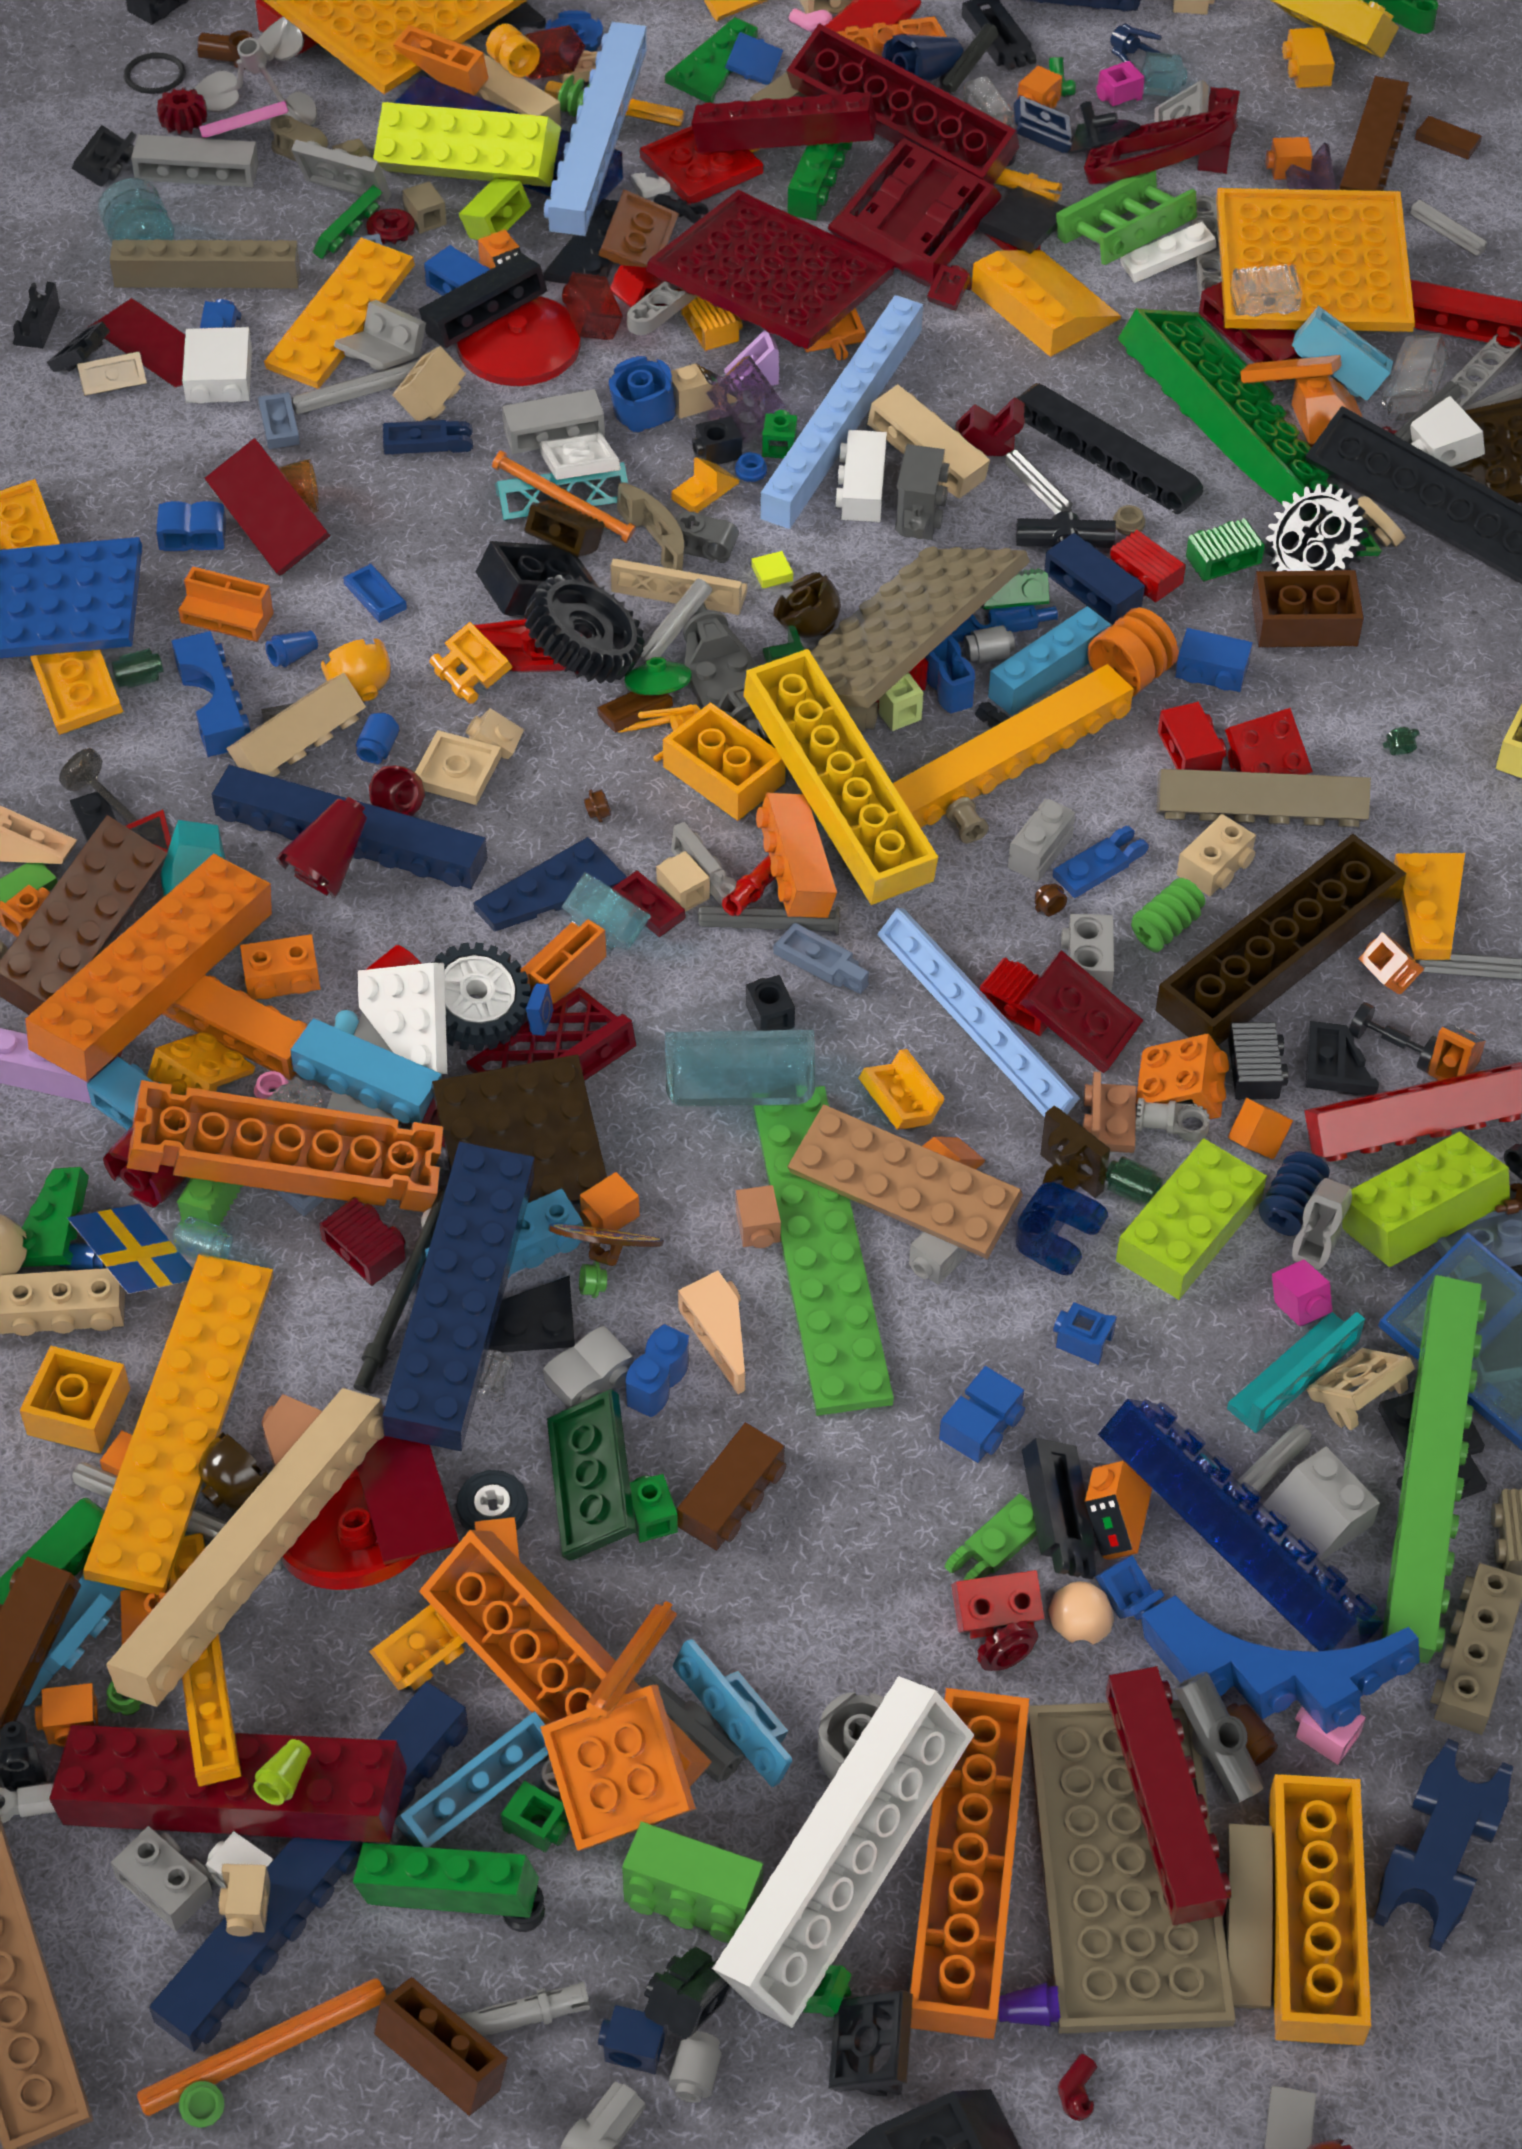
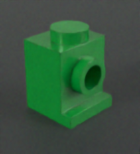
M777 410L773 414L766 413L762 433V457L784 459L796 441L797 415H791L785 410ZM770 441L788 442V447L771 446Z
M525 1780L501 1813L504 1832L512 1833L545 1853L552 1843L559 1846L566 1838L570 1829L563 1802ZM537 1820L545 1822L541 1828L533 1823Z

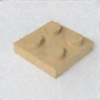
M437 730L415 773L422 779L426 792L477 805L502 757L501 747Z

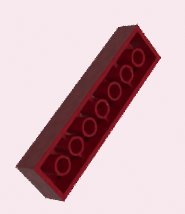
M820 23L786 70L791 87L808 97L820 96L822 94L839 95L851 92H871L877 120L875 134L893 144L905 138L992 185L995 184L1020 147L1017 131L1014 128Z
M71 1725L49 1800L62 1824L66 1826L144 1830L149 1826L152 1830L215 1834H232L234 1831L239 1835L390 1843L407 1766L397 1740L235 1733L242 1777L198 1786L189 1730ZM289 1740H299L309 1748L311 1755L307 1759L293 1797L285 1800L281 1805L267 1803L254 1790L253 1785L256 1781V1772L283 1748Z

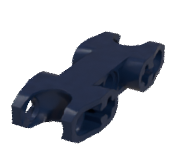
M1449 1738L1439 1754L1428 1766L1411 1807L1431 1817L1417 1852L1396 1843L1380 1883L1378 1905L1373 1922L1384 1927L1397 1906L1408 1902L1419 1904L1429 1911L1433 1920V1932L1428 1947L1439 1952L1452 1930L1461 1921L1477 1882L1476 1878L1457 1870L1471 1835H1474L1492 1843L1509 1801L1510 1780L1514 1766L1502 1762L1497 1773L1490 1781L1481 1784L1469 1782L1460 1776L1455 1767L1459 1743Z

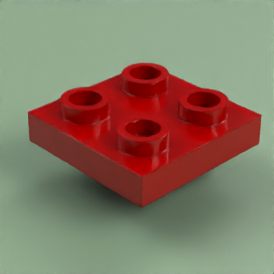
M1291 708L1225 729L1231 747L1227 754L1229 766L1231 769L1235 768L1237 772L1308 775L1313 772Z

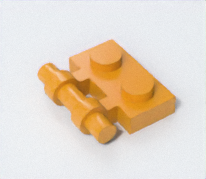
M471 622L467 623L445 642L450 651L448 655L443 658L440 654L436 653L429 660L430 664L434 667L435 674L442 681L446 680L452 686V692L458 698H464L469 704L476 702L479 697L478 693L473 689L474 685L480 682L488 689L513 668L510 662ZM463 664L468 670L460 676L456 672V668Z

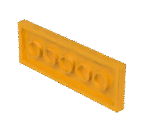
M361 237L265 359V368L319 389L346 356L344 351L334 347L335 340L363 332L368 303L377 300L386 304L415 266L414 257Z

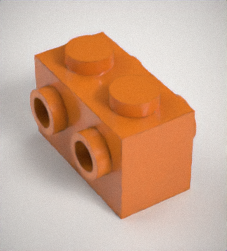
M312 934L240 945L247 994L253 1000L321 990Z

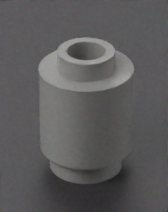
M1004 625L972 631L971 635H966L963 639L968 662L976 661L977 664L1010 658V651L1015 650L1012 631H1007Z
M696 2031L691 2037L679 2042L668 2083L675 2090L677 2098L686 2102L698 2103L701 2101V2098H707L712 2095L722 2055L719 2050L720 2041L715 2036L706 2032Z

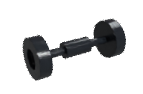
M1363 1002L1354 1015L1349 1027L1353 1037L1360 1039L1366 1029L1370 1028L1382 1034V1039L1402 1049L1409 1047L1421 1053L1417 1062V1068L1428 1073L1437 1037L1433 1035L1425 1047L1411 1041V1036L1389 1025L1384 1028L1372 1022L1375 1006Z

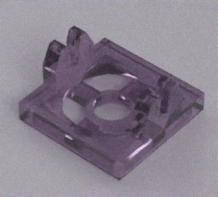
M750 355L739 361L706 393L715 405L709 410L708 420L732 416L742 435L743 444L750 442L764 428L766 413L773 414L775 411L783 410L786 407ZM730 384L737 392V403L733 407H731L727 400V391ZM745 390L751 393L747 398L754 401L753 407H748L743 401L742 396ZM761 401H763V403H764V408H763V410H762L761 407H760V402H761ZM743 411L751 412L757 421L755 423H745L740 420L738 415Z

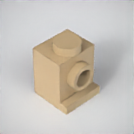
M222 1864L221 1873L226 1888H221L219 1914L226 1917V1932L234 1936H249L252 1932H265L271 1885L266 1865Z

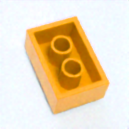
M711 702L663 739V767L737 821L764 801L767 793H774L785 784L786 765L777 750Z

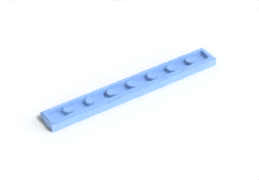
M897 907L877 935L1044 1117L1045 1113L1053 1106L1068 1114L1080 1097L905 909Z

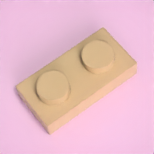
M140 352L77 364L84 396L147 383Z

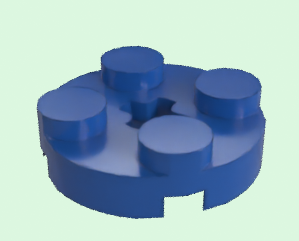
M564 11L558 14V19L552 22L551 18L546 23V42L551 47V50L558 49L559 55L575 56V50L597 52V48L602 43V22L598 18L597 22L591 19V13L586 11Z

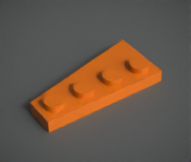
M935 16L900 20L899 24L885 25V22L876 23L871 28L858 29V26L846 27L845 31L837 32L881 57L886 41L891 40L892 36L897 34L947 37Z

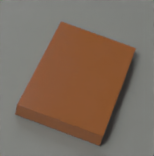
M623 189L598 255L620 265L647 267L648 260L668 245L679 213Z

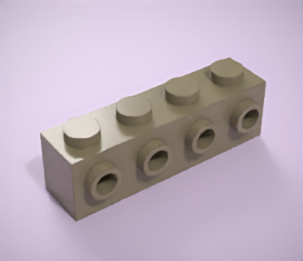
M1479 1563L1474 1577L1466 1575L1460 1599L1466 1600L1467 1603L1464 1611L1456 1610L1450 1633L1457 1635L1454 1646L1446 1645L1440 1668L1446 1669L1447 1674L1445 1681L1436 1680L1430 1703L1437 1705L1434 1716L1435 1720L1483 1735L1522 1599V1576Z

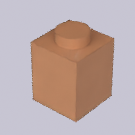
M773 1185L736 1190V1215L743 1247L765 1248L773 1243L780 1242L781 1221Z

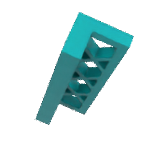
M625 462L619 463L620 470L556 480L553 473L540 475L559 487L568 486L566 488L568 492L573 485L585 484L593 490L586 502L593 506L617 503V496L609 497L599 489L605 480L620 478V483L625 482L628 484ZM518 478L501 480L495 483L503 521L528 517L530 505L532 503H539L535 498L540 493V490ZM600 481V482L597 484V486H595V485H593V484L591 483V482ZM536 491L533 496H531L529 493H527V492ZM521 493L529 499V502L522 511L509 512L506 495ZM596 493L603 497L591 500Z
M1356 1311L1344 1322L1333 1312L1329 1313L1228 1402L1227 1410L1253 1432L1257 1433L1305 1391L1309 1385L1314 1383L1359 1343L1365 1318Z

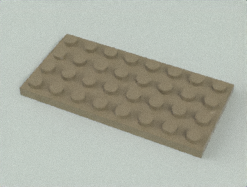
M928 547L923 549L918 554L919 557L911 564L901 568L899 574L894 579L883 584L879 588L878 593L871 599L861 603L859 609L853 615L842 620L836 630L830 635L821 638L818 645L810 651L842 704L848 707L869 708L1030 563L1026 550H1011L1010 548L986 550L983 547L976 549H961L960 547L937 549V547Z
M1173 1700V1704L1169 1706L1173 1718L1178 1717L1183 1727L1184 1742L1181 1745L1184 1755H1190L1194 1763L1196 1780L1192 1782L1196 1795L1202 1794L1206 1802L1208 1817L1204 1821L1209 1834L1211 1833L1202 1756L1194 1748L1192 1742L1194 1728L1180 1700ZM1108 1703L1029 1706L1028 1726L1054 1986H1058L1061 2019L1058 2022L1059 2034L1234 2027L1236 2019L1222 1916L1173 1926Z

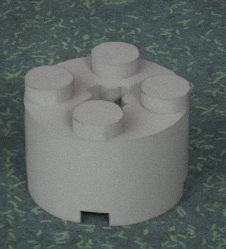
M856 1692L845 1693L831 1701L823 1711L818 1731V1759L823 1771L831 1780L837 1774L840 1766L844 1763L884 1697L870 1693L869 1696L856 1695Z

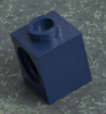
M615 2005L611 2020L604 2018L598 2037V2045L603 2046L604 2062L656 2074L667 2035V2024L662 2027L646 2018L645 2012Z

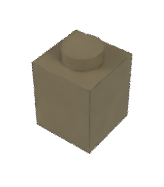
M430 181L402 190L404 211L413 217L415 221L414 227L419 234L447 225L445 201Z

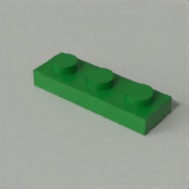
M373 184L319 236L312 253L321 259L329 252L337 253L345 242L344 238L347 235L353 237L363 224L361 221L365 217L367 219L380 209V205L377 203L382 195V191Z

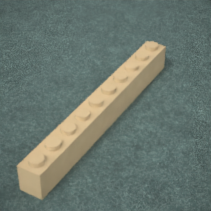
M345 1388L338 1392L108 1661L106 1665L118 1694L157 1707L167 1694L176 1687L178 1681L192 1664L200 1658L202 1652L216 1635L225 1628L231 1617L249 1599L251 1593L261 1581L271 1573L276 1563L295 1544L297 1538L311 1521L318 1516L330 1498L340 1490L342 1484L355 1468L363 1462L368 1450L377 1440L384 1437V1407L381 1399Z

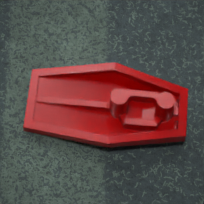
M853 0L825 26L833 29L835 32L845 31L846 27L858 26V29L871 28L876 23L885 22V25L899 24L900 20L911 19L920 8L922 2L920 0Z
M526 619L474 625L510 662L513 668L509 671L519 673L565 671V667L559 663L554 665V659L550 656H543V648L535 647L537 639L529 637L530 629L525 626Z

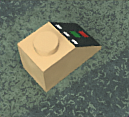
M696 363L671 370L676 402L675 413L679 419L737 402V397L725 378Z

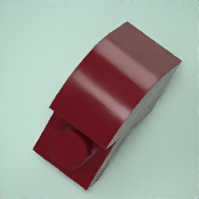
M1014 397L996 415L974 404L956 422L955 431L959 432L976 449L981 450L985 456H1005L1008 452L1014 450L1015 435L1024 427L1025 403Z

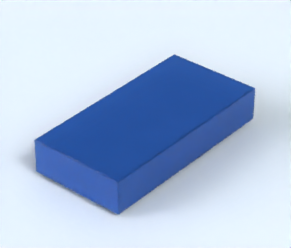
M372 564L343 577L344 585L379 623L407 609L406 601Z

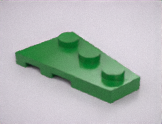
M81 1167L54 1168L47 1176L45 1184L36 1202L30 1208L29 1215L22 1226L27 1237H23L22 1246L27 1249L21 1267L71 1265L73 1254L69 1250L70 1242L77 1238L78 1231L67 1218L76 1216L83 1209L89 1175Z

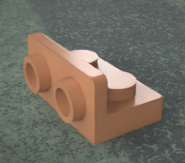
M1094 1071L1092 1085L1085 1084L1084 1106L1090 1107V1114H1084L1083 1127L1110 1148V1152L1134 1153L1136 1086L1101 1084V1072Z

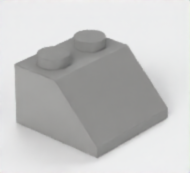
M1325 1446L1297 1465L1264 1502L1260 1510L1314 1567L1372 1527L1380 1502L1333 1452Z

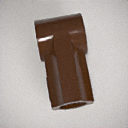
M246 30L234 31L230 35L201 32L198 37V57L232 62L233 66L238 68L237 60L241 58L237 52V46L243 39L253 38V35Z

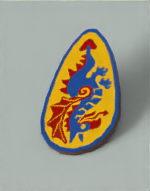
M557 1223L549 1224L548 1227L549 1232L557 1235L588 1241L590 1249L589 1258L608 1266L617 1264L623 1246L660 1247L663 1246L664 1242L663 1239L594 1227ZM600 1244L611 1245V1248L604 1251Z

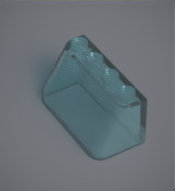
M814 1030L665 1032L666 1093L669 1100L678 1107L799 1106L807 1103L814 1094Z

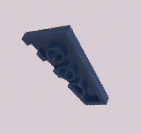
M586 837L473 902L474 910L495 932L535 919L537 914L552 909L556 912L568 908V904L585 898L589 901L601 897L602 893L610 891L611 888L627 878V876L589 837Z

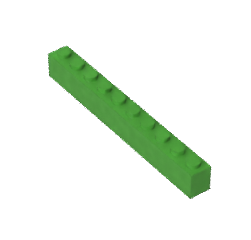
M1435 1275L1427 1293L1381 1639L1409 1627L1419 1638L1420 1662L1427 1664L1430 1662L1435 1651L1441 1652L1445 1638V1628L1439 1627L1440 1613L1446 1614L1450 1598V1590L1444 1589L1445 1576L1451 1575L1454 1565L1455 1553L1448 1551L1450 1538L1455 1539L1459 1526V1515L1453 1514L1454 1502H1460L1464 1486V1478L1458 1477L1459 1465L1464 1466L1468 1453V1442L1462 1441L1464 1429H1469L1472 1420L1473 1406L1467 1405L1468 1393L1473 1394L1478 1373L1477 1370L1471 1369L1473 1357L1478 1358L1482 1342V1335L1476 1334L1477 1322L1482 1323L1486 1310V1300L1480 1299L1482 1284Z

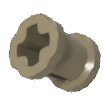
M969 797L957 799L946 810L947 818L956 824L959 829V837L966 844L982 839L989 830L988 823L985 819L978 816L975 811L976 805Z

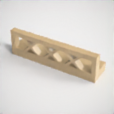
M614 558L610 565L611 592L677 604L695 580L700 578L712 588L711 594L704 601L706 608L736 615L740 614L747 594V584L741 581Z

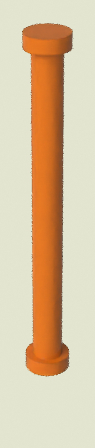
M502 450L495 456L492 468L497 471L501 468L566 506L576 509L577 512L581 511L582 515L587 514L588 517L592 516L593 520L603 521L604 527L620 535L621 540L625 543L633 536L636 526L632 523L627 525L509 459L507 453Z

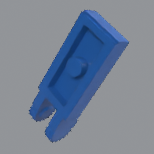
M1126 825L1116 830L1110 838H1105L1054 868L1052 877L1076 898L1129 867L1131 862L1147 852L1149 844L1145 840L1139 839L1129 844L1125 851L1122 852L1119 848L1130 842L1135 834V831L1129 825Z

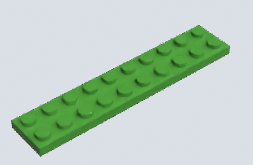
M825 1086L752 1095V1106L768 1184L773 1185L781 1221L780 1242L816 1416L893 1405L894 1401L850 1199L790 1173L787 1167L823 1104L829 1106Z

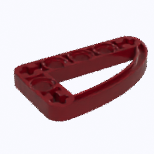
M1229 108L1140 125L1141 127L1131 134L1113 143L1090 150L1084 165L1087 182L1095 185L1121 180L1158 170L1201 154L1222 143L1236 131L1238 123L1235 111ZM1167 146L1142 155L1119 160L1121 154Z

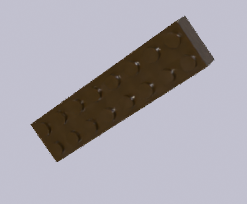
M1351 834L1160 983L1155 1011L1188 1038L1209 1034L1217 1046L1229 1037L1231 1023L1250 1021L1399 902L1407 873L1355 834Z

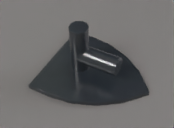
M1083 102L1080 104L1085 123L1077 125L1070 153L1083 152L1113 143L1131 134L1141 126L1133 121L1118 119L1117 112L1095 116L1092 102Z

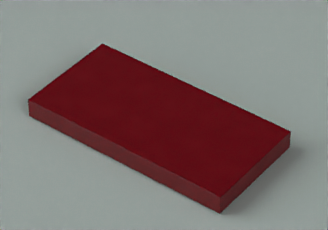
M253 438L204 478L278 576L283 575L331 536L256 438Z

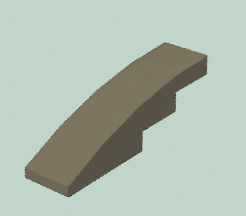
M1229 1823L1227 1829V1876L1230 1881L1232 1896L1230 1899H1227L1225 1942L1233 2004L1237 2008L1270 2010L1273 1936L1272 1826Z

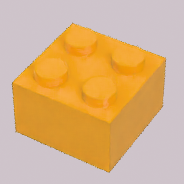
M50 1345L19 1410L27 1435L101 1454L130 1391L125 1366L114 1361Z

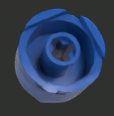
M647 356L626 359L614 368V374L612 378H609V389L615 417L633 432H641L645 429L656 427L675 417L676 402L672 374L668 365L662 360L656 359L657 362L647 361Z

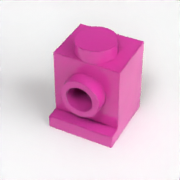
M1130 61L1100 70L1096 87L1098 98L1101 101L1107 100L1112 106L1133 99L1137 101L1142 100L1145 77Z

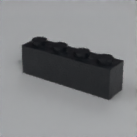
M519 253L421 307L419 313L422 321L426 322V335L444 348H447L548 292L540 264Z

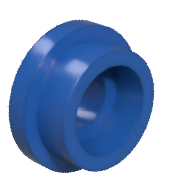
M744 453L735 464V473L743 481H759L767 473V464L763 457L757 453Z

